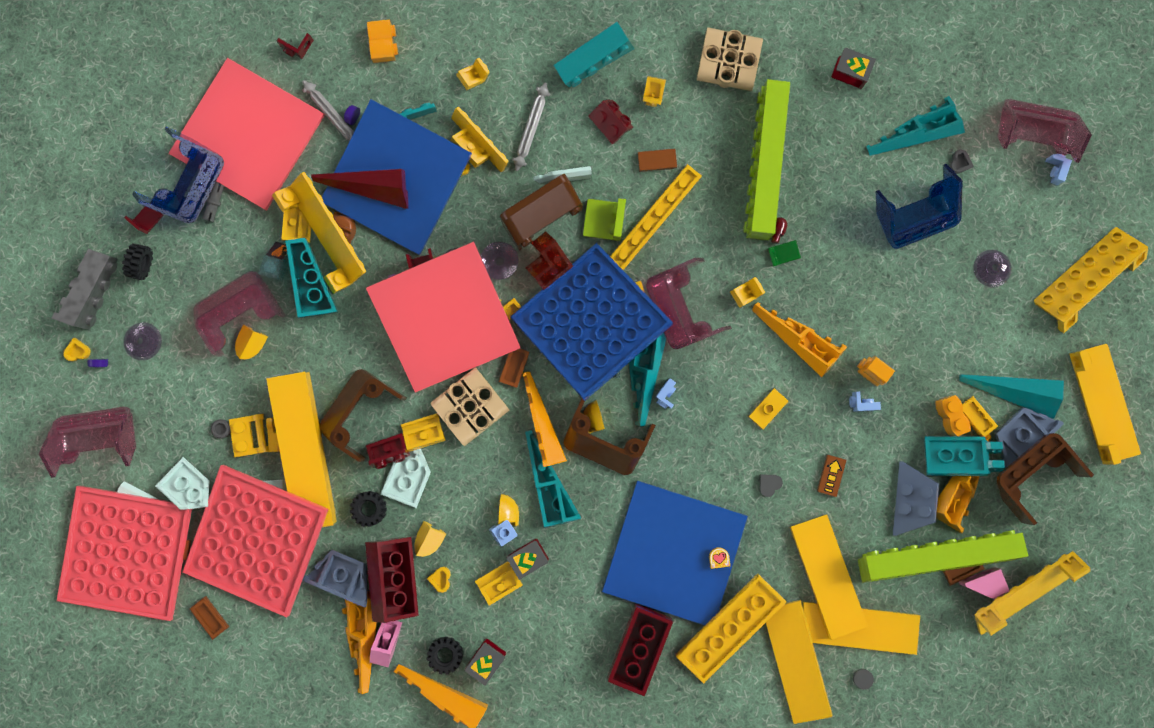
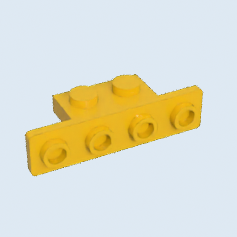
M460 107L455 108L451 119L459 126L461 131L453 135L450 141L472 153L469 162L475 168L489 159L500 172L504 171L509 162L506 156L494 146L493 142L483 134L481 129L471 121Z

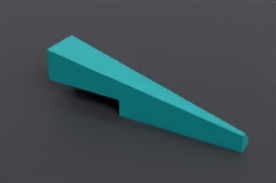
M950 96L944 98L946 103L937 108L936 105L930 107L931 112L924 115L918 114L895 128L896 134L888 139L884 135L880 138L881 143L866 146L869 156L965 133L963 120L956 111V106Z
M667 331L629 362L631 389L636 391L637 402L633 403V408H638L639 413L638 421H635L637 426H645L668 335Z
M959 375L960 382L1052 419L1055 418L1063 401L1064 381Z
M531 430L526 431L525 434L544 528L580 520V514L552 465L543 467L539 443Z

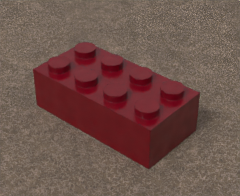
M397 537L365 542L372 622L387 623L419 616L411 537Z
M635 603L608 672L607 681L645 697L672 627V618Z

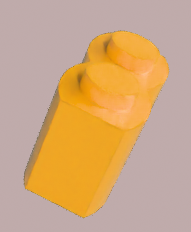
M390 19L367 22L372 62L396 61L395 55H398V46L393 41V37H396L395 25L391 24Z
M869 356L867 359L863 358L857 366L859 368L857 372L875 386L887 383L895 372L894 369L876 356L872 358Z
M956 395L947 396L935 402L936 410L940 417L943 418V427L949 436H960L971 431L970 422L966 415L963 414L962 403Z

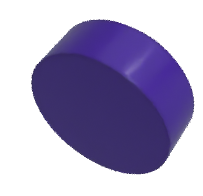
M354 105L349 106L345 111L344 121L354 125L360 115V108Z
M87 359V365L89 367H107L108 359Z

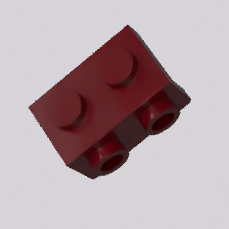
M610 99L603 100L588 115L611 144H615L627 131L634 128L630 118L622 114L619 110V105Z
M403 433L366 445L370 459L368 464L372 468L382 469L388 463H399L410 456Z

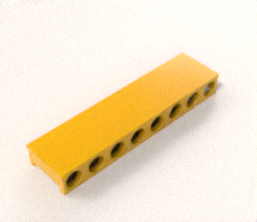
M310 372L266 378L287 492L328 508L329 510L322 527L332 526L337 520Z

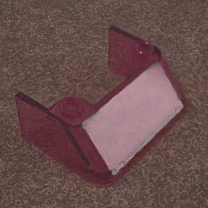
M1006 99L1002 107L997 136L1004 149H1007L1011 143H1015L1017 139L1052 145L1056 153L1062 155L1071 154L1074 161L1079 163L1092 134L1080 115L1073 111Z
M704 258L688 260L650 277L646 283L650 299L673 322V325L664 332L668 344L673 349L690 346L732 329L730 325L712 331L710 324L705 321L694 324L680 289L687 286L691 279L688 269L705 262Z
M112 408L66 415L56 419L39 452V456L51 478L56 476L61 464L75 462L80 452L116 447L115 449L120 454L125 466H130L136 449L133 415L130 408Z

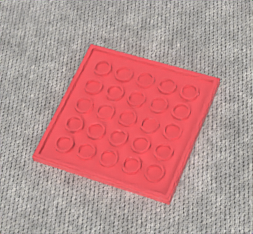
M227 58L168 154L267 211L274 200L272 194L282 187L325 114Z
M474 241L366 287L415 393L521 348Z
M221 465L208 499V507H205L182 573L287 618L291 613L329 509L226 465Z
M80 485L76 486L56 601L166 621L173 620L192 509L180 510L171 501Z

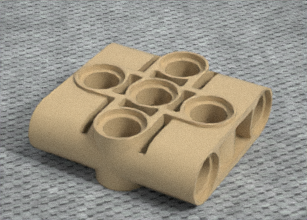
M707 27L696 80L717 84L722 88L731 87L752 92L763 38L743 35L738 30L724 31ZM723 36H725L724 44H723V46H721V45H722ZM729 39H735L737 44L730 43ZM713 53L715 58H709L707 54ZM725 57H732L734 62H728ZM744 61H750L752 66L745 65ZM719 68L717 79H715L716 69ZM736 72H738L736 83H734ZM722 75H728L730 80H724Z
M476 367L430 403L463 446H466L510 411ZM463 380H464V382L468 385V387L471 389V391H472L473 393H470V391H469V390L466 388V386L462 383ZM457 386L463 389V394L460 397H456L453 394ZM484 389L490 392V397L487 400H482L480 397V393ZM447 393H448L449 396L453 399V401L456 403V406L453 404V402L450 400V398L446 395ZM469 401L475 404V409L472 412H468L465 409V405ZM484 407H485V408L487 409V411L491 414V416L494 418V420H492V419L489 417V415L485 412V410L483 409ZM454 413H457L460 417L457 424H453L450 421V417ZM481 416L487 419V424L484 427H479L477 424V419ZM467 420H469L472 423V425L476 428L478 433H476V431L472 428V426L469 424Z

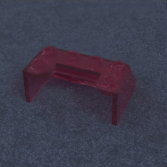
M255 271L246 272L194 306L195 328L211 354L217 356L224 355L221 349L226 344V338L220 327L250 308H253L259 318L265 320L275 315L282 318L286 316L259 273Z

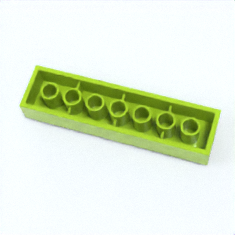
M767 79L757 95V103H760L755 114V122H758L753 133V140H756L751 152V158L754 161L749 171V177H752V180L747 190V195L750 196L749 203L746 204L745 214H748V218L744 222L743 228L746 238L769 241L775 234L790 82Z
M1015 530L996 535L995 533L977 537V539L976 536H971L961 540H946L938 543L939 545H937V542H931L919 546L920 548H918V545H911L901 548V551L898 548H891L882 551V554H879V551L867 552V554H862L863 558L858 559V566L862 583L1013 561L1029 557L1023 533L1015 534Z

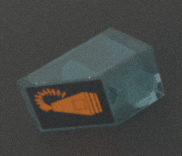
M275 241L264 255L259 270L260 275L283 282L289 263L285 243Z

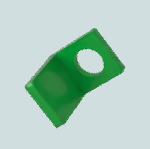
M796 240L768 248L773 267L801 258Z

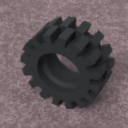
M134 243L129 245V249H126V254H124L125 260L122 261V264H124L122 270H124L123 274L129 278L145 280L152 265V249L148 246Z
M373 491L358 494L354 497L353 503L350 504V513L353 515L351 516L352 519H355V523L361 524L364 527L380 523L387 511L386 501L383 500L379 493ZM366 501L375 504L376 511L372 516H366L362 512V505Z
M440 637L435 640L427 651L429 667H432L434 672L438 671L441 675L443 673L445 675L450 672L453 673L458 669L463 658L462 646L460 647V643L456 642L452 637ZM448 648L451 650L453 657L450 662L444 663L439 660L438 651L440 649Z

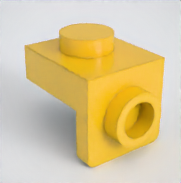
M477 58L473 65L459 70L456 76L465 89L469 90L485 82L489 75V70L486 64L480 58Z
M647 76L643 101L646 102V105L657 107V104L661 105L666 79Z
M754 277L733 289L730 293L739 308L763 295L765 291L758 279Z

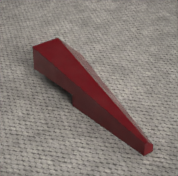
M403 169L311 174L314 182L409 209L408 190H406L405 170Z

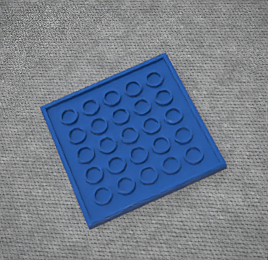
M370 99L334 173L403 169L405 170L409 209L327 186L322 199L325 205L421 255L472 153Z
M597 243L510 317L584 401L673 325V322Z
M637 481L602 592L706 625L719 612L748 516ZM716 547L725 549L729 554L730 566L711 569L709 561L711 550Z

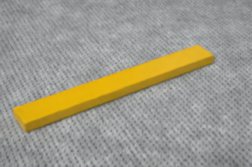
M688 164L610 256L622 270L628 266L702 177Z

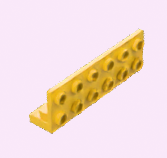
M305 172L300 173L290 186L272 194L282 212L298 205L333 261L337 270L323 277L333 294L349 287L366 273L363 263L358 259L352 245L345 238L342 229L335 222L332 213L327 209L321 195L317 193L311 179Z
M1115 227L1034 299V303L1057 319L1058 329L1064 334L1078 321V311L1127 267L1134 271L1147 259L1148 246Z
M1103 344L1070 353L1071 362L1102 463L1115 465L1122 463L1121 460L1140 455L1141 451L1108 345Z
M1074 551L1062 555L1052 565L1045 566L1041 572L1029 576L1021 585L1012 587L1007 594L997 597L987 607L980 608L974 614L978 632L981 635L988 632L992 636L1007 626V618L1069 578L1073 582L1077 581L1090 572V567Z

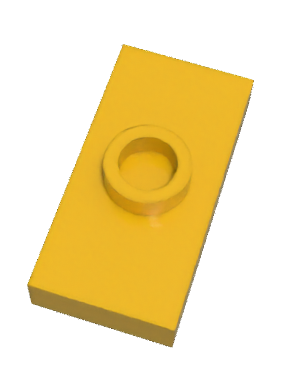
M773 388L748 417L763 430L788 403V400Z
M971 396L962 403L963 414L966 415L970 426L979 437L987 436L998 427L974 396Z

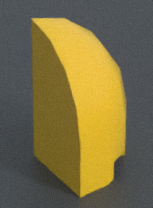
M243 325L235 342L236 355L239 359L254 357L263 348L268 336L255 332L251 327Z
M595 400L584 411V414L591 421L588 433L605 429L597 400Z
M501 494L498 525L508 520L512 526H519V510L516 502L508 495Z
M423 521L415 539L414 552L416 556L424 557L434 553L442 544L446 533L441 529L432 528L430 523Z

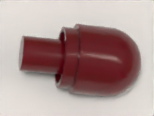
M778 217L776 220V229L771 240L772 243L778 244L780 237H783L786 233L788 223L783 217Z

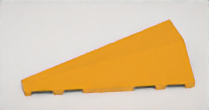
M759 302L752 308V311L821 377L830 370L847 349V346L844 344L840 348L831 344L832 338L827 336L823 339L814 332L815 330L789 317L786 321L777 317V311L772 310L768 312L760 306L761 303Z
M524 372L522 374L543 460V467L567 461L531 372Z
M990 434L985 436L988 441L992 438ZM952 476L938 497L936 519L963 533L964 528L960 524L963 516H968L969 511L966 509L971 498H974L980 476Z
M367 591L366 607L345 599L346 607L342 609V613L347 614V627L345 629L351 658L355 657L357 660L358 668L354 669V674L359 675V688L357 690L360 694L369 691L372 663H370V653L375 640L377 623L372 622L370 591Z
M400 664L394 670L396 674L407 679L406 682L408 684H414L421 689L420 693L442 711L453 716L454 721L457 723L462 722L468 728H476L487 710L488 704Z

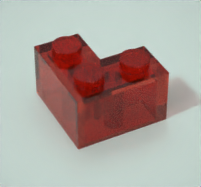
M546 231L531 242L540 256L525 267L534 281L543 290L573 267L556 240Z

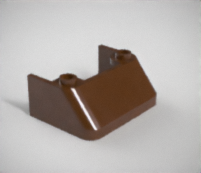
M562 174L505 210L500 215V219L506 232L520 251L522 246L524 248L533 242L534 234L565 214L574 216L581 212L583 204L566 174Z
M359 369L353 373L319 424L321 433L334 446L358 462L365 461L366 458L347 445L350 441V433L342 425L363 394L370 398H377L384 390H387L400 400L405 401L407 399L406 396L364 369Z
M581 399L564 437V446L569 451L622 475L631 474L637 466L656 425H649L643 441L632 438L626 442L624 449L619 448L588 433L591 421L588 416L580 413L585 402Z
M1049 433L1044 435L997 476L1001 499L1021 523L1037 524L1036 520L1020 503L1021 491L1018 486L1044 464L1057 468L1066 463L1077 477L1091 478L1094 476L1059 434Z

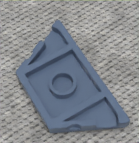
M1025 407L1018 410L994 433L996 441L1003 442L1001 457L1004 460L1005 468L1044 435L1055 433L1064 423L1041 413L1038 414Z
M903 461L899 462L893 527L894 536L936 523L939 483Z
M331 550L322 561H319L314 566L315 569L308 576L305 575L302 581L362 607L367 606L366 563Z

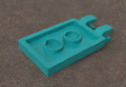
M925 436L926 476H988L991 472H1002L1005 469L1004 460H989V454H1001L1003 442H988L985 437Z

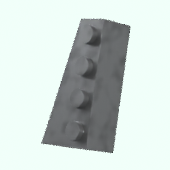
M88 249L77 269L78 277L71 280L69 284L70 292L66 298L62 297L59 303L62 307L59 313L54 312L51 319L90 330L96 323L97 318L95 315L97 310L103 305V294L110 287V276L117 269V259Z

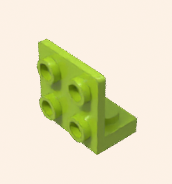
M618 198V202L588 199L583 236L620 241L626 199Z

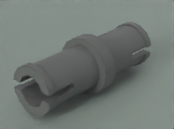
M212 182L209 197L205 200L207 204L202 219L214 222L218 206H221L220 199L225 187L224 185Z

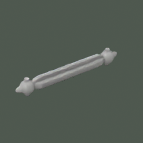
M303 80L304 89L302 91L310 94L315 104L346 140L350 141L354 131L325 97L315 90L316 84Z
M546 82L541 87L536 88L538 96L534 100L517 150L518 157H513L512 159L515 164V171L527 165L524 158L529 153L545 105V97L550 96Z

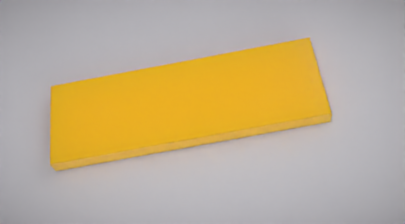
M827 514L791 526L790 530L829 638L833 640L867 628L866 619Z
M757 573L675 654L676 658L704 684L786 603V600Z
M801 600L787 602L766 622L793 723L797 724L830 718L833 714Z
M803 602V610L813 643L917 655L920 615L862 608L868 627L831 640L818 604Z

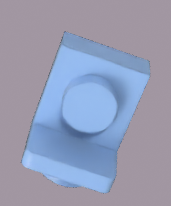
M1053 154L1046 158L1045 162L1056 165L1050 172V177H1052L1051 183L1058 186L1065 182L1072 160L1067 159L1062 154Z
M670 378L655 396L658 399L656 403L664 409L667 407L671 409L674 406L665 399L666 396L670 398L676 390L674 387L676 382Z
M860 391L852 392V396L849 398V404L853 408V412L881 410L880 402H874V399H862L861 403Z
M508 520L488 529L501 547L517 537V533Z

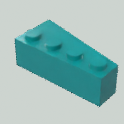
M616 22L554 64V67L566 86L576 87L582 82L581 80L594 75L601 68L634 50V47L619 23Z
M306 238L285 240L298 318L338 313Z

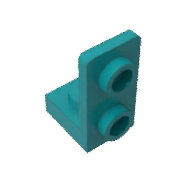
M424 103L416 109H405L400 115L411 120L437 112L434 103Z

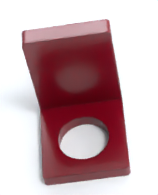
M307 33L297 49L280 38L277 39V43L283 48V52L291 57L296 55L303 59L314 41L311 35Z
M147 203L134 219L128 216L124 218L137 230L148 234L164 215L151 203Z

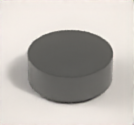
M224 419L213 422L211 426L213 436L221 439L228 437L231 433L229 422Z
M858 669L853 674V682L858 688L865 690L873 685V675L867 669Z

